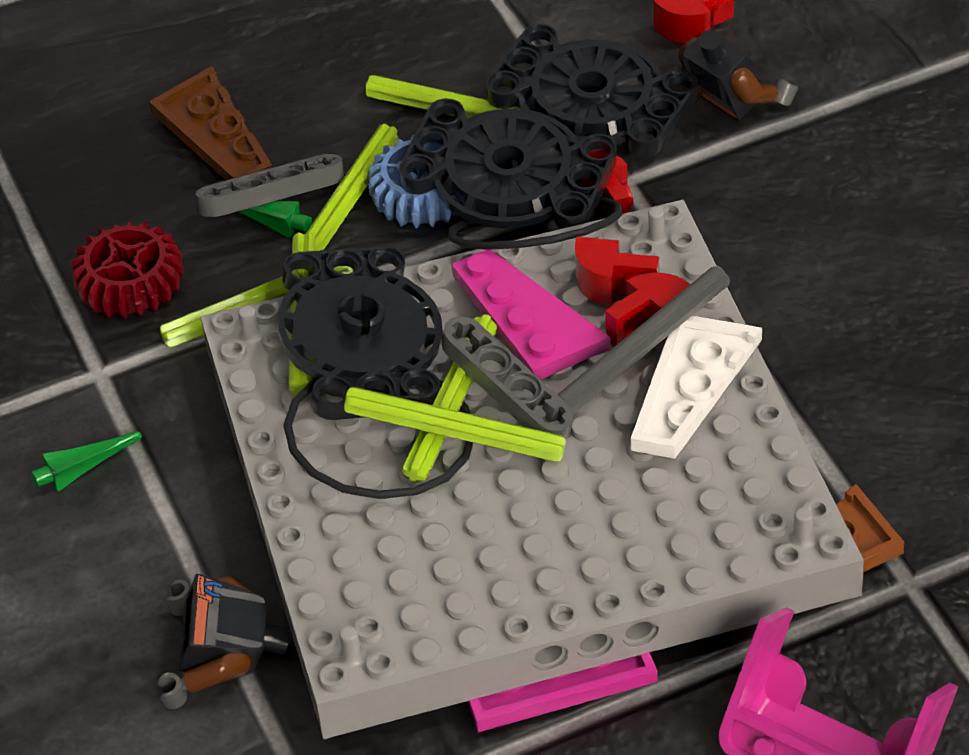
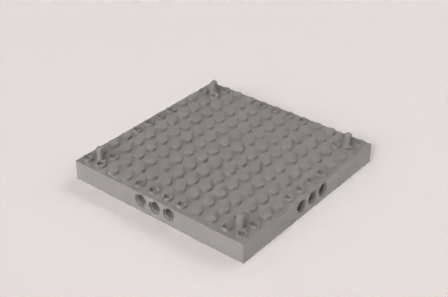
M684 200L622 214L619 219L608 227L581 236L619 240V253L659 256L660 273L678 276L690 284L708 269L716 266ZM596 220L568 228L546 232L543 234L530 236L518 240L552 236L580 229L588 225L594 224L596 222H599L601 220ZM576 238L553 244L518 249L492 250L606 333L605 310L610 307L591 301L580 291L577 285L575 263ZM483 249L405 267L404 277L421 287L435 302L441 315L443 331L445 324L452 318L465 316L474 319L475 317L483 316L453 277L451 265L479 253ZM727 287L695 313V316L746 325ZM615 295L613 304L627 296ZM285 296L201 316L208 355L323 739L758 624L759 619L786 607L794 610L795 614L862 596L864 560L757 347L675 459L631 451V436L666 343V337L574 413L571 432L566 439L563 457L559 462L473 443L470 458L448 482L415 496L374 499L341 493L314 479L289 452L283 425L291 401L296 395L289 391V358L284 353L280 344L277 329L278 312ZM428 315L426 317L427 327L434 328L431 317ZM362 326L360 335H368V328ZM285 328L288 338L290 340V332ZM495 333L494 337L508 349L498 334ZM433 344L427 347L423 354L426 355ZM440 344L438 355L426 370L433 372L438 379L444 381L454 361L443 351L442 344ZM610 345L611 349L541 380L558 394L614 347ZM486 360L481 363V366L487 371L498 372L503 369V366L497 361ZM473 380L464 399L472 415L523 426ZM420 385L408 388L415 395H427L430 393L429 389ZM515 388L510 391L514 397L521 400H528L534 396L531 391L525 388ZM371 389V390H370V391H374V392L386 394L385 392H383V391H381V390H379V389ZM313 391L299 403L292 424L297 449L316 470L345 485L379 491L415 487L444 474L462 455L465 445L464 440L446 437L427 479L412 483L409 481V477L403 474L402 467L420 430L366 417L342 420L321 418L312 409ZM326 393L321 396L324 401L329 403H337L343 400V397L336 393Z

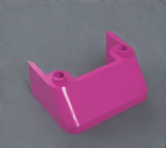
M786 607L759 619L719 730V742L727 755H932L958 686L948 683L927 696L918 719L908 717L895 722L889 728L882 743L800 703L806 688L805 673L797 662L779 654L795 611Z

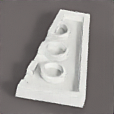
M692 315L668 335L631 436V451L675 459L761 342L762 328Z

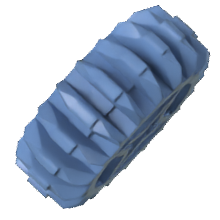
M413 134L410 140L405 142L397 138L394 147L384 146L383 153L374 156L373 165L370 166V172L368 173L369 194L372 196V201H374L377 211L383 212L387 221L397 218L400 226L411 222L417 229L421 223H429L433 228L436 221L441 220L449 223L451 215L458 216L442 202L435 188L420 195L411 194L402 188L399 167L414 138ZM432 141L427 142L422 147L433 151L441 148L443 145ZM418 169L411 171L408 176L413 179H421L429 173ZM454 195L451 196L455 201L464 206Z

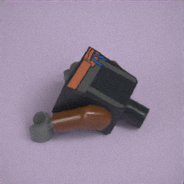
M705 30L699 37L689 39L678 52V59L682 63L683 70H688L697 77V94L737 121H740L756 104H771L777 101L783 105L790 106L799 88L779 77L774 85L761 84L749 55L724 39L715 30Z
M196 573L190 587L185 580L181 579L175 580L171 584L170 590L173 596L168 597L166 602L173 615L183 616L179 671L184 672V677L179 678L174 673H165L160 677L158 681L162 692H169L160 696V700L166 708L177 709L181 707L187 700V690L195 693L218 683L253 673L263 651L285 654L290 630L287 627L265 623L267 600L263 595L251 592L231 576L211 578Z

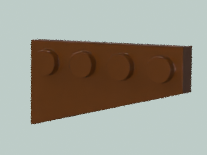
M212 66L149 101L151 113L225 180L272 168L271 162L254 134L250 133L246 127L242 114L232 104L225 86H221L218 81L217 73Z

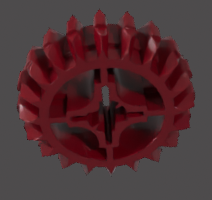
M131 220L126 226L121 227L113 223L112 229L107 231L98 228L97 237L87 236L84 246L77 247L76 258L72 259L74 287L78 291L84 305H90L94 313L104 310L108 318H111L116 313H120L126 319L129 313L136 312L142 317L144 310L148 308L157 311L159 302L169 303L172 293L179 291L180 280L183 279L182 274L184 270L181 251L172 239L171 234H165L161 226L151 229L147 221L139 226H135Z

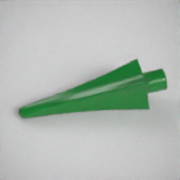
M273 201L237 211L270 227L288 239H291L295 229L307 232L312 225V217L299 213V201Z
M135 431L98 443L43 453L45 466L30 472L31 479L36 488L52 482L56 491L59 492L104 460L138 442L142 438V434L139 431Z

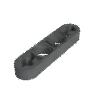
M335 154L317 155L202 187L195 193L198 213L204 217L223 216L337 184L344 178L342 158Z
M465 316L452 318L445 324L441 344L446 355L521 425L561 435L566 439L569 437L574 420L573 410L482 325L474 319ZM486 360L497 361L503 366V369L498 372L487 371L481 366V363ZM515 388H525L531 391L534 396L528 400H521L514 397L510 391Z

